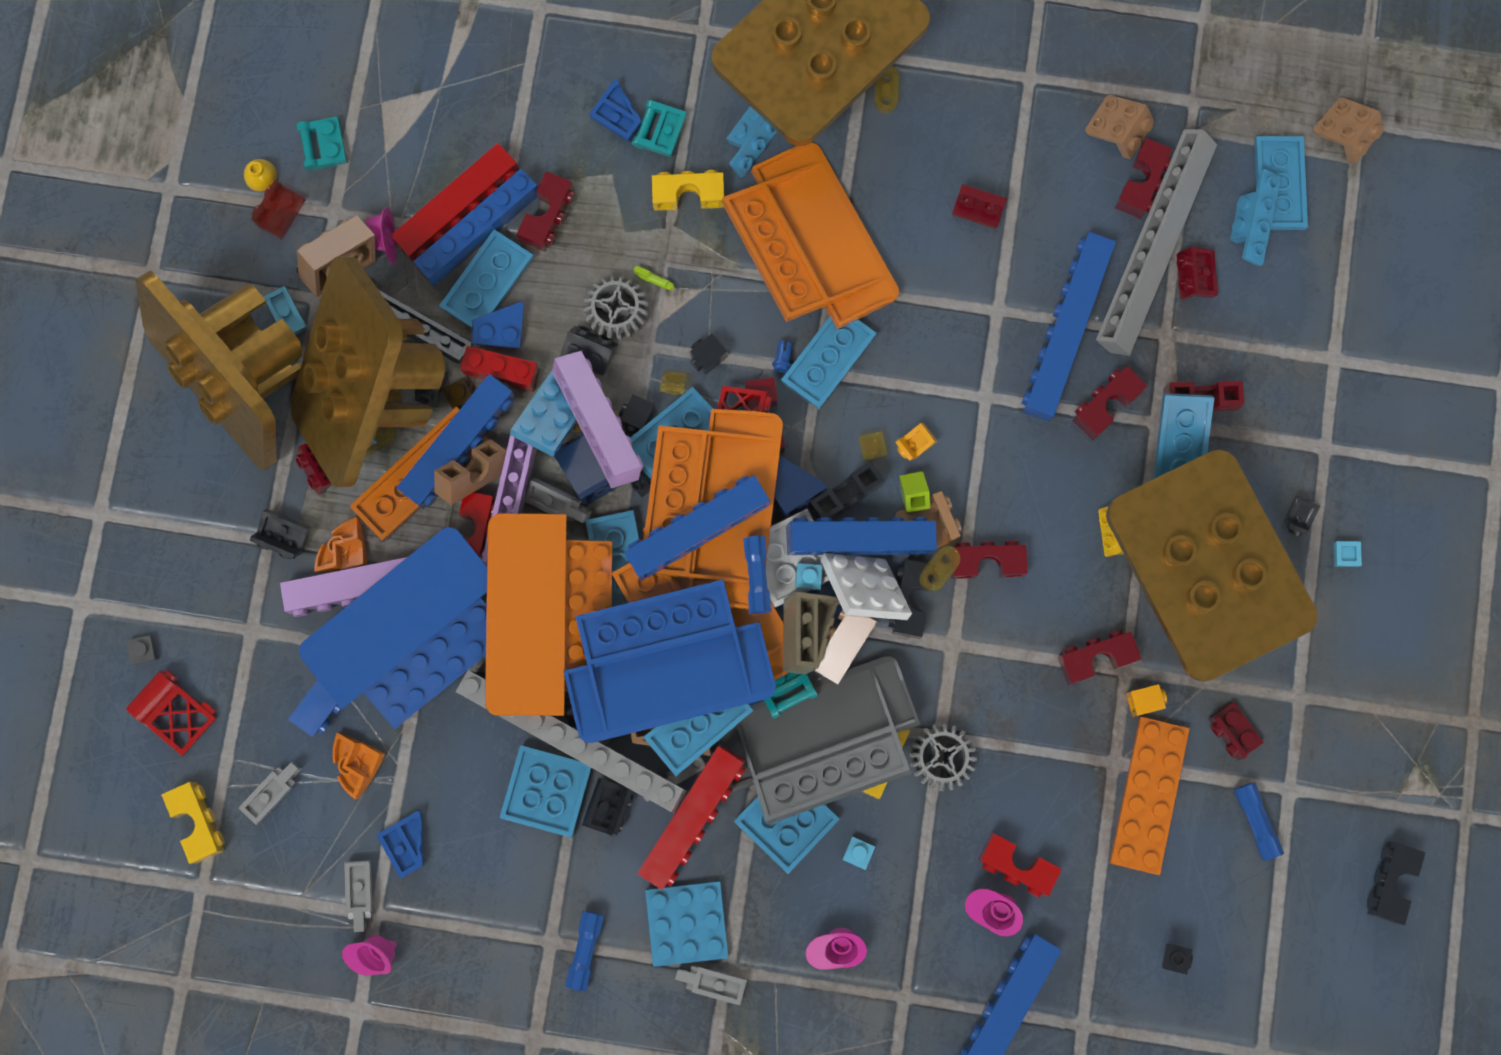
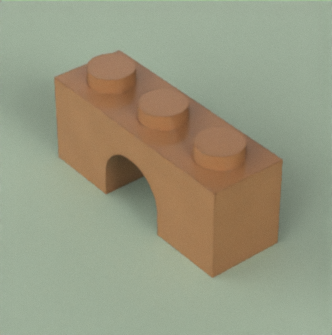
M489 439L472 449V458L465 468L452 460L434 470L435 493L450 505L463 499L501 476L507 451Z

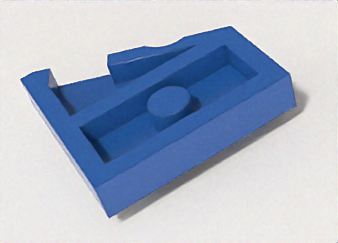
M615 78L589 114L591 119L627 142L631 140L642 123L628 97L621 89L618 80Z
M519 302L473 319L471 344L519 349L524 302Z
M420 810L376 835L400 879L424 866L422 813Z

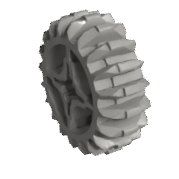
M611 275V282H606V279L602 277L601 286L597 283L593 284L596 291H587L590 298L584 299V304L588 307H585L583 311L584 314L588 315L586 321L587 323H592L591 329L593 331L599 329V335H604L607 332V338L612 339L613 334H616L617 339L620 340L622 338L621 333L625 332L626 336L630 337V329L634 332L639 331L636 323L644 325L645 322L641 317L648 315V312L644 309L648 307V302L644 300L646 294L645 292H640L641 287L639 284L633 286L632 279L625 283L624 276L622 275L619 277V281H616L614 275ZM614 292L613 296H611L610 298H602L606 294ZM623 292L633 298L635 307L623 301ZM619 301L620 308H617L613 315L612 308H614L617 302ZM597 308L609 314V323L603 321L597 315ZM621 317H630L625 322L618 324Z
M946 723L942 724L941 731H939L937 724L932 725V734L928 728L923 729L926 737L924 738L919 734L916 736V739L921 742L920 745L916 743L911 744L912 748L917 749V753H909V757L917 758V762L910 763V767L918 766L920 769L914 775L916 777L921 774L924 775L920 781L922 784H925L928 779L931 780L929 784L930 789H934L936 783H939V791H944L945 783H947L949 790H953V781L959 787L962 786L961 776L966 780L970 779L969 774L965 772L966 769L969 771L975 770V767L968 765L969 761H977V757H969V753L976 751V748H967L966 746L972 742V739L968 738L963 741L961 738L966 732L962 730L956 735L957 726L955 725L948 732ZM935 737H948L957 744L950 748H944L937 742ZM929 742L932 746L933 757L928 763L924 764L923 752ZM940 750H942V753L953 750L946 758L947 764H944L943 761L933 764L940 756ZM961 750L963 760L957 772L953 764V757ZM936 766H941L951 777L939 778L932 775L929 770Z

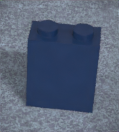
M583 432L571 444L568 442L562 444L554 455L585 507L618 488L611 489Z
M779 455L773 504L785 520L809 507L812 499L827 490V485Z

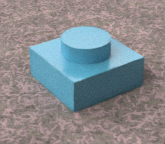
M1336 541L1333 543L1334 567L1362 566L1361 542Z
M797 563L795 589L820 591L822 565Z
M852 837L842 860L866 870L875 846Z

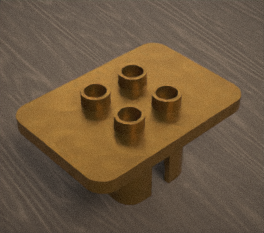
M763 0L715 45L712 51V66L716 74L787 142L795 146H805L812 143L925 35L929 25L930 14L927 7L920 0Z
M337 256L331 263L291 398L292 419L334 487H352L355 485L367 449L373 443L377 428L423 427L428 423L432 412L430 405L412 406L389 402L402 400L403 396L397 389H440L445 373L444 358L436 344L402 343V341L407 340V334L424 335L425 328L417 319H398L355 257Z
M148 271L135 279L144 331L153 346L168 362L167 369L175 382L182 389L189 387L199 399L197 403L205 417L213 425L220 423L259 469L264 471L276 463V421L271 409L263 399L296 378L299 374L301 365L297 363L291 366L290 364L302 357V347L291 328L283 319H280L263 331L258 328L251 313L266 304V300L251 284L244 285L199 314L188 301L182 300L179 302L152 271Z
M1223 450L1211 451L1118 496L1108 506L1106 513L1107 522L1180 663L1192 679L1201 682L1216 679L1309 633L1315 627L1318 617L1316 607L1239 463L1229 452Z

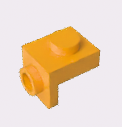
M924 422L917 425L903 438L895 441L898 445L897 450L899 454L909 461L917 459L938 442Z

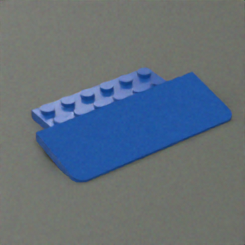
M446 527L304 640L299 647L300 658L341 710L360 694L364 693L391 726L396 729L486 656L487 603L481 596L487 592V565L457 529Z
M723 579L575 616L587 665L567 669L564 671L579 737L587 743H594L770 698L775 692L776 685L760 622L735 627Z

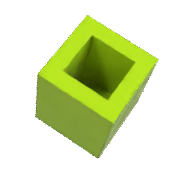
M923 471L900 475V493L906 513L930 509V493Z

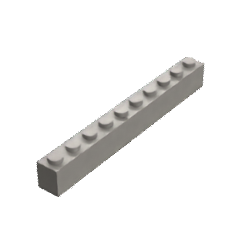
M1183 130L1096 338V341L1110 353L1130 356L1217 147V144L1205 130Z
M467 670L456 692L486 709L485 679ZM500 716L672 813H676L687 793L683 788L599 742L587 743L583 741L576 729L553 716Z

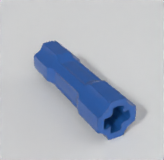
M749 536L743 538L750 587L748 592L749 614H766L772 612L765 566L767 557L765 536Z
M1252 782L1234 789L1239 805L1243 809L1254 835L1255 844L1262 861L1283 855L1284 851L1268 819L1256 783Z
M583 910L578 929L579 939L574 960L569 967L565 987L578 991H587L591 974L590 964L596 939L600 935L604 915Z

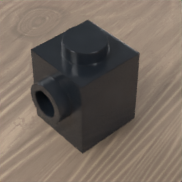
M710 334L704 340L702 338L697 340L691 346L690 357L692 359L690 363L698 372L702 370L705 375L728 357L727 350L713 334Z
M632 394L629 403H624L619 413L621 423L624 426L623 429L631 434H636L651 421L656 410L655 404Z

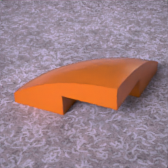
M358 517L345 521L331 532L334 537L328 541L327 546L325 544L321 545L315 560L314 572L316 574H327L368 565L364 535Z
M337 732L333 744V763H338V770L342 774L337 776L343 789L356 800L360 798L374 778L385 753L354 737Z

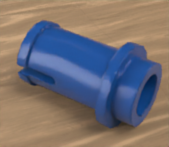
M785 341L778 342L776 358L772 362L775 372L787 373L788 369H790L791 364L789 361L793 344L787 342L785 351H783Z

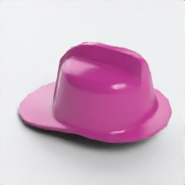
M384 208L380 215L367 218L365 225L375 234V250L385 251L389 262L394 265L397 260L396 245L390 236L395 232L394 217L389 208Z
M978 889L967 896L965 910L968 916L978 924L1000 936L1015 935L1021 929L1023 914L1011 896L997 893L990 889Z
M840 927L830 931L829 934L813 939L807 946L805 955L809 964L817 969L854 967L864 960L867 948L861 937L855 935L848 928Z
M373 935L363 942L346 945L342 950V957L347 966L358 974L367 976L389 974L392 970L391 963L395 958L394 949L397 943L386 940L379 935Z

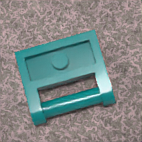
M648 100L637 136H634L631 144L638 149H646L671 158L687 117V112ZM659 113L661 115L651 141L647 140L646 136L654 115Z
M337 116L312 122L303 121L296 124L297 132L301 135L305 156L303 163L306 171L348 163L340 120ZM316 131L321 154L320 159L314 158L310 137L311 132Z
M789 672L775 680L776 689L774 694L764 701L773 719H776L785 710L808 698L813 699L818 695L806 674ZM802 684L804 685V690L774 704V699Z

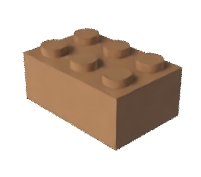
M357 215L351 219L344 220L331 231H325L319 238L310 243L303 244L297 250L299 278L316 297L323 293L329 269L335 257H355L363 269L376 262L375 234Z

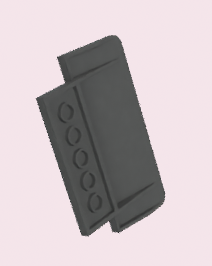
M884 656L848 669L838 684L828 678L811 683L818 696L813 699L808 698L785 710L776 719H773L764 700L750 706L753 712L716 742L717 747L722 744L746 760L742 765L746 768L739 781L734 779L730 784V788L733 789L732 792L755 785L765 821L770 825L911 774L897 733L921 724L898 662L893 657ZM805 687L796 688L774 699V704L804 690Z

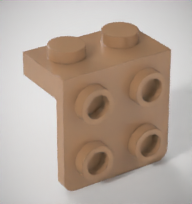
M1108 95L1092 117L1085 131L1089 136L1116 143L1122 157L1131 159L1140 148L1141 142L1147 133L1151 131L1154 119L1147 105Z
M1342 97L1333 104L1314 126L1313 130L1316 135L1343 145L1347 161L1355 164L1361 156L1367 153L1372 143L1381 137L1384 127L1380 111Z
M942 491L931 496L930 509L909 513L902 509L895 515V517L904 518V521H913V518L926 517L927 521H935L937 548L957 541L960 538V532H962L958 519H953L950 512L953 509L948 496L944 497ZM911 554V555L914 556V557H917V556L922 555V554Z

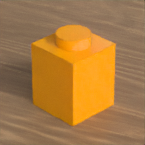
M1159 684L1125 693L1132 717L1166 709L1167 696L1164 689H1160Z

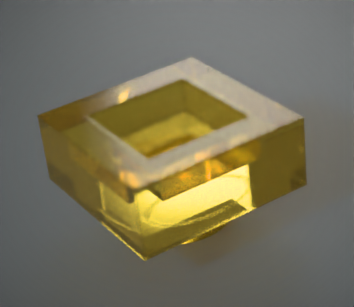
M663 371L660 391L672 395L684 394L687 374Z
M882 431L858 436L863 461L887 456Z

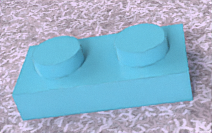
M285 286L264 296L276 322L283 319L295 335L308 329Z

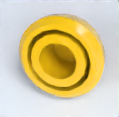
M255 159L246 165L244 180L250 189L258 192L266 191L275 184L277 171L269 161Z

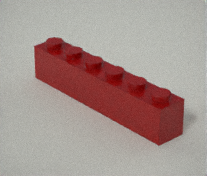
M497 143L390 236L412 262L415 261L519 171L517 162Z
M722 744L717 747L638 871V875L661 890L666 885L672 886L679 875L675 872L679 864L685 865L692 855L689 849L693 842L697 845L706 833L702 828L707 821L713 822L719 812L716 806L720 800L723 802L727 800L733 790L729 787L734 779L739 781L746 770L742 766L746 761Z

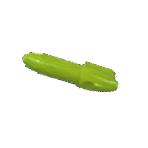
M634 267L633 272L642 280L670 291L675 288L674 284L669 280L642 267Z

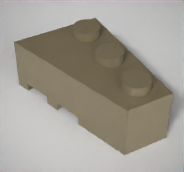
M795 592L784 599L783 672L808 674L819 668L828 641L829 629L833 626L835 620L833 617L837 606L840 604L837 597Z

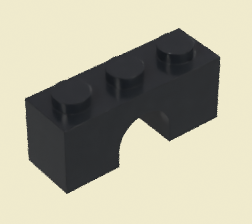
M869 461L851 473L841 484L832 489H827L812 499L809 507L817 518L834 519L882 487L885 480L872 461Z
M906 559L903 565H899L896 579L901 580L899 588L912 614L908 620L889 619L888 627L892 628L891 634L916 639L923 637L927 613L913 609L909 602V596L916 590L929 591L931 589L934 564Z
M1388 842L1383 847L1381 852L1382 864L1374 876V884H1376L1374 892L1370 894L1367 900V908H1369L1367 914L1405 926L1412 901L1402 898L1397 893L1395 887L1396 880L1403 874L1419 877L1426 852L1397 842Z

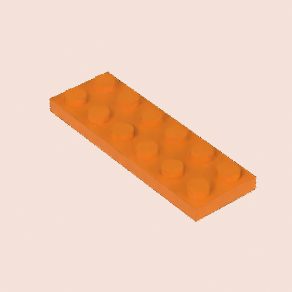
M457 407L349 506L383 542L421 508L396 487L458 413L459 409ZM483 436L484 440L482 443L488 440L485 436ZM472 451L468 454V461L463 467H465L470 462L472 458Z
M1139 717L1109 860L1110 864L1160 875L1190 728Z

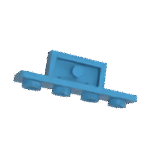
M751 106L726 138L731 145L740 148L729 164L737 176L741 178L745 176L777 132Z
M1266 169L1260 171L1256 192L1239 196L1230 238L1235 243L1245 242L1242 258L1257 266H1261L1264 263L1281 182L1279 175Z

